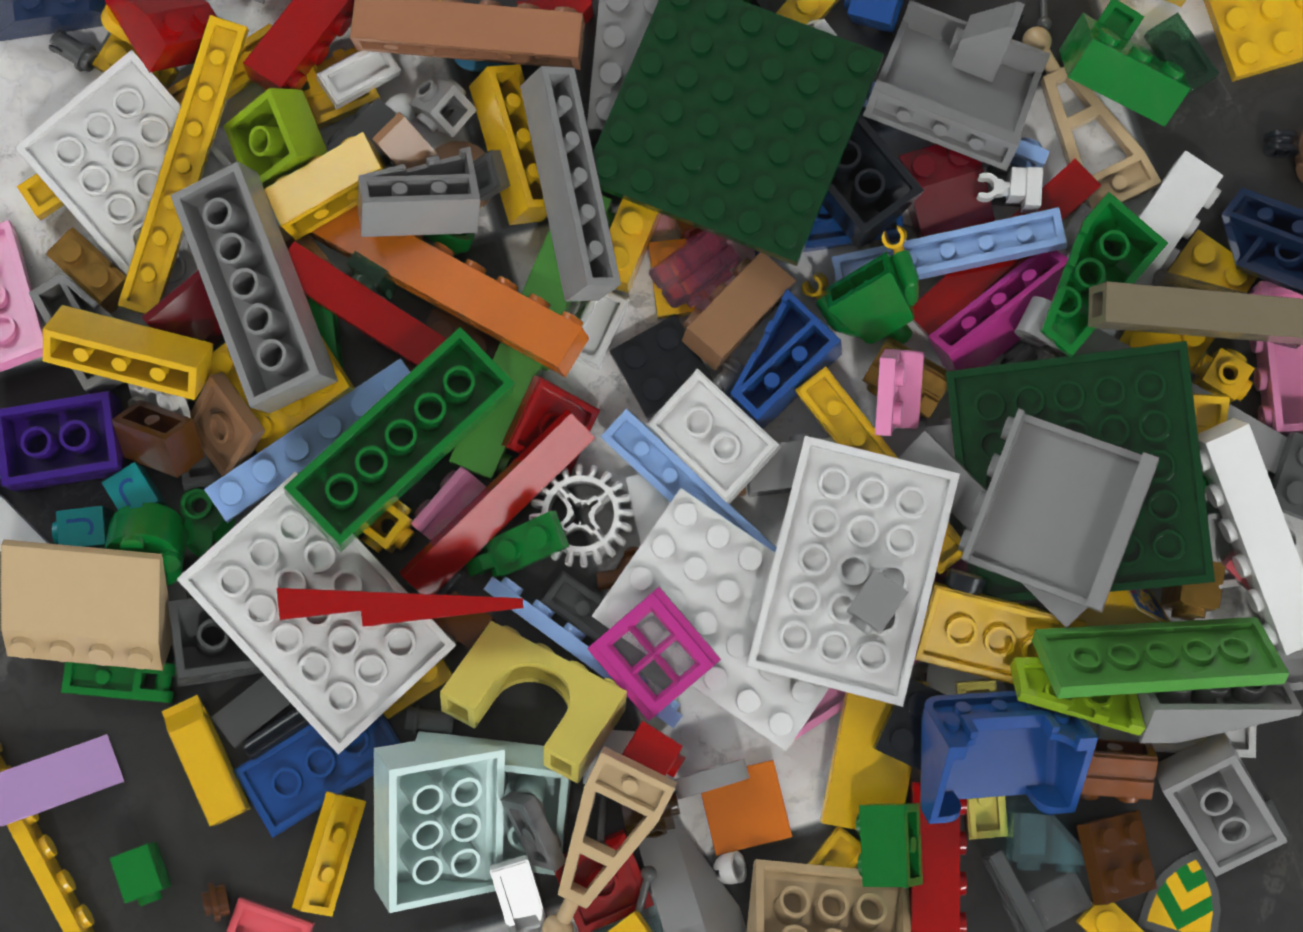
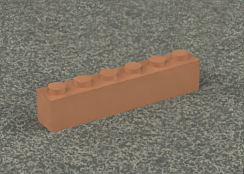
M354 0L350 39L356 50L532 66L573 67L581 70L585 22L583 13H578L570 7H556L555 10H543L536 5L528 3L518 4L517 7H508L492 0H483L479 4L464 3L463 0Z

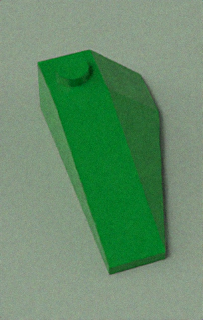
M1110 192L1102 198L1083 220L1040 330L1046 338L1069 358L1075 354L1096 329L1088 327L1089 288L1104 282L1134 284L1168 244L1166 240Z

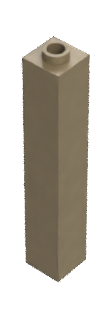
M1104 282L1089 288L1088 327L1303 345V299Z

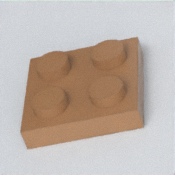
M223 372L210 375L190 412V417L194 420L203 451L223 477L250 458L265 429Z

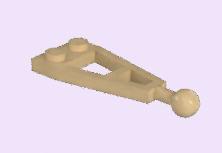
M1040 26L1028 29L1022 37V43L1051 54L1044 68L1047 75L1042 77L1040 83L1067 165L1076 158L1083 166L1072 131L1094 120L1101 124L1128 156V158L1092 175L1101 184V187L1083 203L1088 213L1095 208L1108 192L1125 204L1159 187L1162 181L1143 148L1091 89L1069 79L1065 68H1060L1050 50L1052 37L1049 31ZM1064 82L1086 107V109L1069 117L1066 116L1057 86Z
M605 746L603 747L584 786L558 895L563 897L564 900L557 914L550 915L545 919L542 925V932H573L571 920L578 906L585 909L589 907L658 823L676 788V781ZM596 792L645 815L617 851L586 836ZM580 854L605 865L587 888L573 882Z

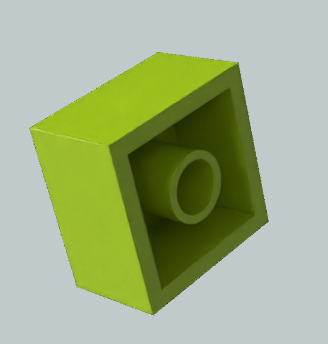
M268 88L223 126L236 160L259 174L264 189L274 184L281 176L291 174L305 166L312 158L328 152L303 90Z

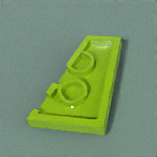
M1014 657L1010 664L1018 701L1138 736L1146 729L1137 694L1057 699L1039 657Z

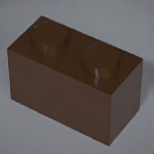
M138 400L111 420L124 457L178 478L205 457L194 420L187 416Z

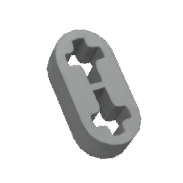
M745 759L675 779L674 781L677 782L675 791L678 799L750 778Z

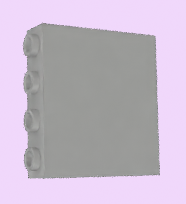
M910 0L886 61L873 87L863 116L1007 171L1019 146L1025 120L1042 72L1051 54L1011 39L993 82L953 68L950 65L956 51L949 49L957 27L965 29L967 22Z
M1018 408L1015 418L1008 416L1003 427L1001 439L1006 440L1001 455L994 453L989 464L987 476L992 477L988 490L987 492L980 491L976 498L972 513L978 516L973 529L966 528L958 547V550L964 552L961 559L969 564L1102 613L1159 463V457L1144 452L1142 455L1027 415L1024 410Z

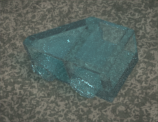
M1007 812L1008 836L1006 837V859L1017 862V869L1039 871L1041 870V863L1056 864V871L1080 873V865L1085 866L1081 845L1054 815Z

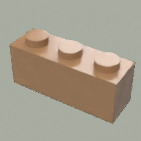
M760 252L753 260L746 257L733 272L736 278L728 286L722 282L709 296L708 300L711 303L706 309L702 311L700 308H697L683 324L687 329L682 342L715 371L782 302L781 298L786 289L791 291L796 282L793 277L764 253Z

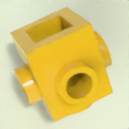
M1220 348L1212 355L1205 354L1193 371L1197 375L1193 383L1213 395L1230 397V404L1235 400L1241 401L1246 396L1253 384L1249 377L1255 368L1246 363L1247 359L1241 353L1232 349L1224 350Z
M397 500L363 531L365 534L360 540L377 553L383 548L390 553H393L396 548L402 550L415 534L411 530L413 520L408 517L412 510ZM388 520L394 521V527L388 534H385L382 530L384 522Z

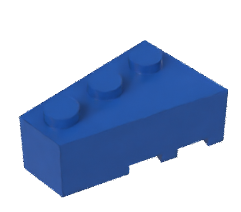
M786 289L781 298L782 302L774 317L767 324L764 330L765 333L755 352H752L730 393L732 401L763 429L798 397L795 393L796 388L825 366L828 368L842 355L841 339L788 289Z

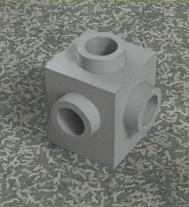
M432 76L418 87L416 96L409 103L419 114L415 119L422 127L430 133H434L437 130L452 138L477 110L465 97L466 91L456 81L450 78L448 81H444L435 76Z

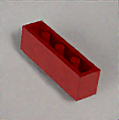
M292 0L243 62L248 78L266 90L268 88L301 90L306 83L308 72L314 65L318 66L325 60L329 52V45L336 36L341 37L348 30L352 21L354 0Z
M909 782L908 803H919L923 875L922 885L909 887L911 932H967L966 912H960V895H966L967 892L966 872L960 871V855H966L967 835L966 831H960V815H966L967 799H959L962 807L959 818L955 821L929 824L920 807L921 782Z

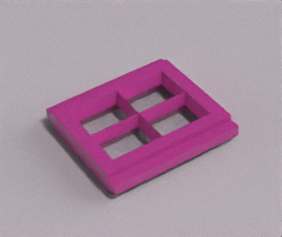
M660 587L648 595L587 648L617 685L627 691L628 698L648 721L721 660L719 655Z

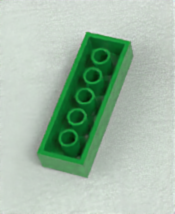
M460 327L283 487L285 496L341 553L512 395L515 382Z

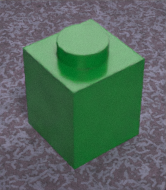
M157 842L148 843L109 858L125 904L137 900L139 907L163 898L161 890L172 887Z

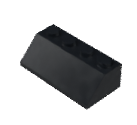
M860 113L823 202V207L854 245L860 249L888 229L923 194L924 189Z

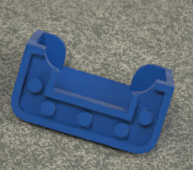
M1015 691L932 696L926 700L921 717V810L929 824L948 823L959 818L962 807L959 799L1026 794L1031 803L1044 814L1075 813L1098 736L1087 720L1018 701Z

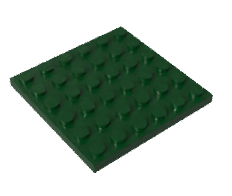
M659 0L593 151L600 189L797 266L882 63L884 54L742 0Z
M1187 341L1073 355L1070 358L1064 356L946 371L955 459L986 490H988L992 477L987 476L991 459L994 453L1001 455L1006 440L1001 439L1003 427L1008 416L1015 418L1018 408L1024 410L1027 415L1141 455L1144 452L1159 457V463L1110 592L1215 582ZM967 563L968 572L986 578L983 593L980 594L1008 601L1037 599L1022 583Z

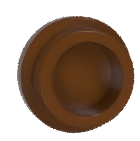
M214 882L207 883L209 891L201 893L205 915H214L215 922H219L222 916L230 915L224 883L214 885Z

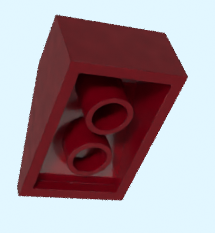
M938 144L899 155L898 159L924 189L923 194L908 208L917 238L995 221L991 201L980 202L976 199L980 192L989 193L987 182H978L977 180L979 175L984 173L981 161Z

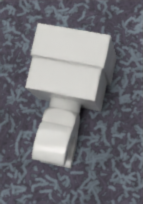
M1012 167L1007 175V181L998 179L994 174L988 172L981 173L977 179L978 182H987L992 186L991 192L978 193L976 199L980 202H989L994 198L1006 196V203L1021 204L1020 213H1035L1041 207L1043 168Z

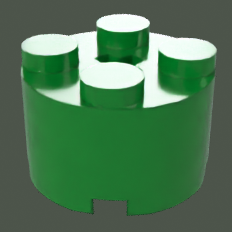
M143 502L142 507L129 509L130 505L119 509L110 521L104 549L162 554L167 587L172 585L182 573L189 536L188 529L186 531L183 526L181 516L167 506L152 502Z

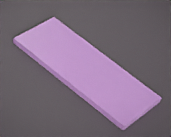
M108 735L100 736L0 772V827L123 783L124 779Z

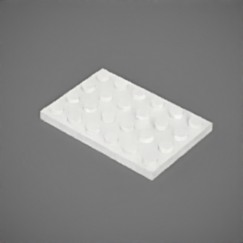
M132 50L14 147L126 275L181 107L153 73H149L144 63ZM214 143L202 179L231 165L230 161ZM274 213V216H275V218H276L277 224H278V226L280 227V224H279V222H278V219H277V217H276V215H275V213ZM185 233L164 298L198 270Z
M805 436L747 667L903 707L960 474ZM874 569H876L909 593L881 634L873 630L870 635H867L849 622L853 616L846 611Z
M294 472L180 575L177 581L339 755L456 646V643L433 619L363 627L361 611L280 620L276 588L408 593L358 538L340 553L285 496L283 487L298 475L297 472Z
M680 488L592 617L610 629L648 595L660 587L721 658L718 663L691 686L775 745L787 751L829 688L747 667L775 552ZM652 611L635 625L654 648L671 634ZM630 631L622 636L630 644L646 655L648 654ZM677 640L660 653L662 658L678 676H681L695 664L694 660Z

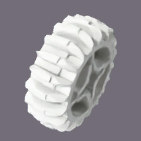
M579 463L575 467L576 476L570 477L569 471L565 467L561 471L563 480L558 482L556 477L552 478L550 484L553 487L551 490L546 487L542 488L540 494L545 497L544 501L539 499L531 500V506L540 509L541 513L529 515V520L551 511L553 503L559 497L567 507V515L560 522L565 536H570L576 531H582L587 533L596 543L582 547L569 545V548L551 555V558L557 561L564 552L567 554L565 565L571 567L574 562V556H580L581 568H587V556L593 555L595 563L601 565L603 561L599 552L605 550L608 556L613 558L616 556V552L610 544L614 541L619 546H625L626 540L618 535L619 530L626 533L632 531V525L622 522V518L633 517L634 511L632 509H621L622 505L631 501V497L629 494L617 497L616 494L624 486L621 481L615 482L611 487L608 485L612 478L610 471H606L601 479L596 478L598 466L592 465L589 476L583 475V466ZM576 486H589L598 489L601 493L597 496L594 495L588 500H580L570 493L568 489ZM570 501L576 508L582 507V510H584L586 507L591 509L588 517L594 530H591L587 524L582 525L581 521L578 525L574 522L572 523L575 519L572 505L569 503ZM610 501L614 509V519L609 532L604 535L596 523V516L603 509V506Z

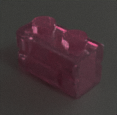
M702 230L649 270V276L656 286L662 289V295L672 308L675 309L687 303L689 308L697 305L708 297L705 289L711 284L714 288H717L722 282L725 283L733 277L730 269L740 262V257L732 245L727 243L728 239Z

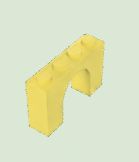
M490 621L440 691L441 711L475 729L495 699L510 686L523 682H536L553 688L562 696L568 709L543 747V766L578 784L625 712L627 691L620 688L614 680L610 678L603 679L589 672L583 664L574 660L568 661L556 655L545 644H535L525 639L512 627H502Z

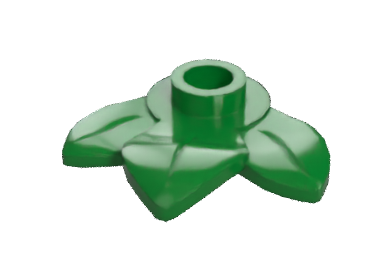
M192 489L185 491L182 495L179 506L182 516L186 519L183 526L186 531L188 529L187 547L196 556L201 557L211 548L214 541L218 542L235 526L236 518L227 523L204 489ZM199 499H204L206 501L205 510L199 513L196 512L194 509L195 502Z

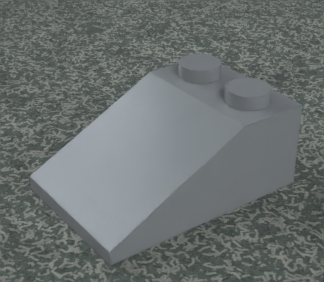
M1225 732L1212 735L1158 762L1156 777L1162 792L1216 877L1288 842Z

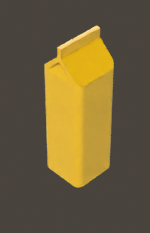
M195 695L162 711L167 732L209 826H216L251 809L240 782L233 772L234 769L211 717L199 696Z

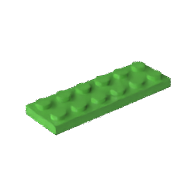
M1258 617L1035 629L1032 643L1057 699L1285 684L1289 675L1288 669Z

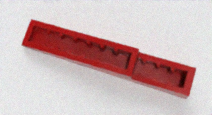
M276 588L280 620L361 611L363 627L524 608L523 598Z

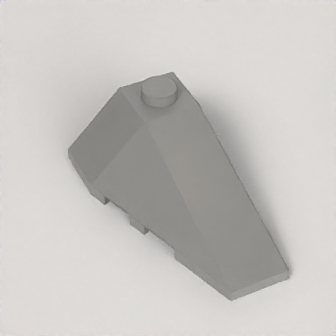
M1288 681L1285 684L1137 693L1146 729L1140 736H1136L1140 743H1180L1299 716L1303 709Z
M675 815L673 817L676 829L667 830V834L661 837L645 838L638 847L644 867L652 866L657 872L655 879L650 882V887L664 932H746L747 928L740 906L724 884L717 880V874Z

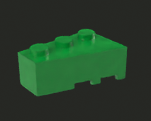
M1084 12L1059 49L1069 79L1164 127L1191 89L1185 77L1186 72L1179 65L1168 60L1163 62L1153 56L1146 48L1132 43Z

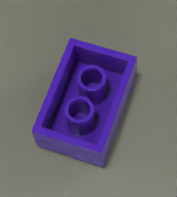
M109 391L0 409V476L2 487L20 492L111 477L129 466V459L123 455L111 421L122 413L121 399Z

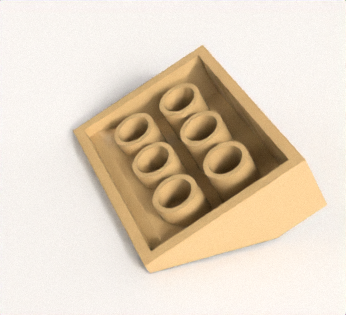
M3 539L1 544V631L7 656L163 671L172 640L168 609L169 597L162 554Z
M755 859L746 932H911L909 887H863L862 877L859 875L858 869Z

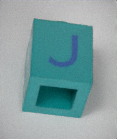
M136 462L101 482L118 510L130 505L129 509L142 507L143 502L168 505L145 467Z
M104 506L56 511V522L52 523L54 543L104 549L110 521L113 517V510Z

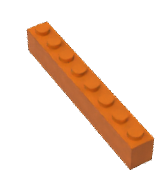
M358 205L309 233L314 240L565 378L589 340L582 327L583 322L573 314L563 311L561 315L549 309L551 305L543 298L533 293L530 294L529 298L518 293V286L508 279L499 276L497 280H494L485 275L487 270L470 259H467L465 263L453 257L455 253L439 242H435L432 246L422 241L423 235L361 237Z

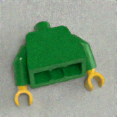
M897 226L901 237L897 244L889 241L886 231L883 232L881 237L883 244L887 248L892 249L894 255L890 256L888 252H885L828 286L829 283L826 275L816 272L813 274V278L818 283V290H815L808 280L802 283V292L808 297H816L818 300L816 306L831 329L854 338L860 337L867 344H874L886 336H890L902 344H905L911 338L913 332L907 324L915 318L913 306L919 299V276L910 251L905 250L903 246L907 239V233L903 227Z

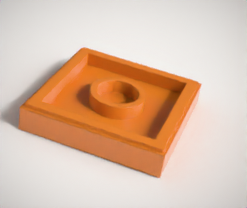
M774 760L748 765L747 769L750 776L748 779L701 793L716 856L792 837Z

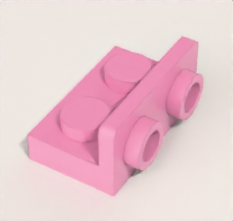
M885 349L882 353L879 364L875 435L891 436L895 427L918 428L920 423L924 366L923 352Z
M463 466L457 471L452 470L442 480L440 484L441 489L431 500H425L415 511L414 516L416 518L412 521L411 525L430 541L486 488L483 483Z

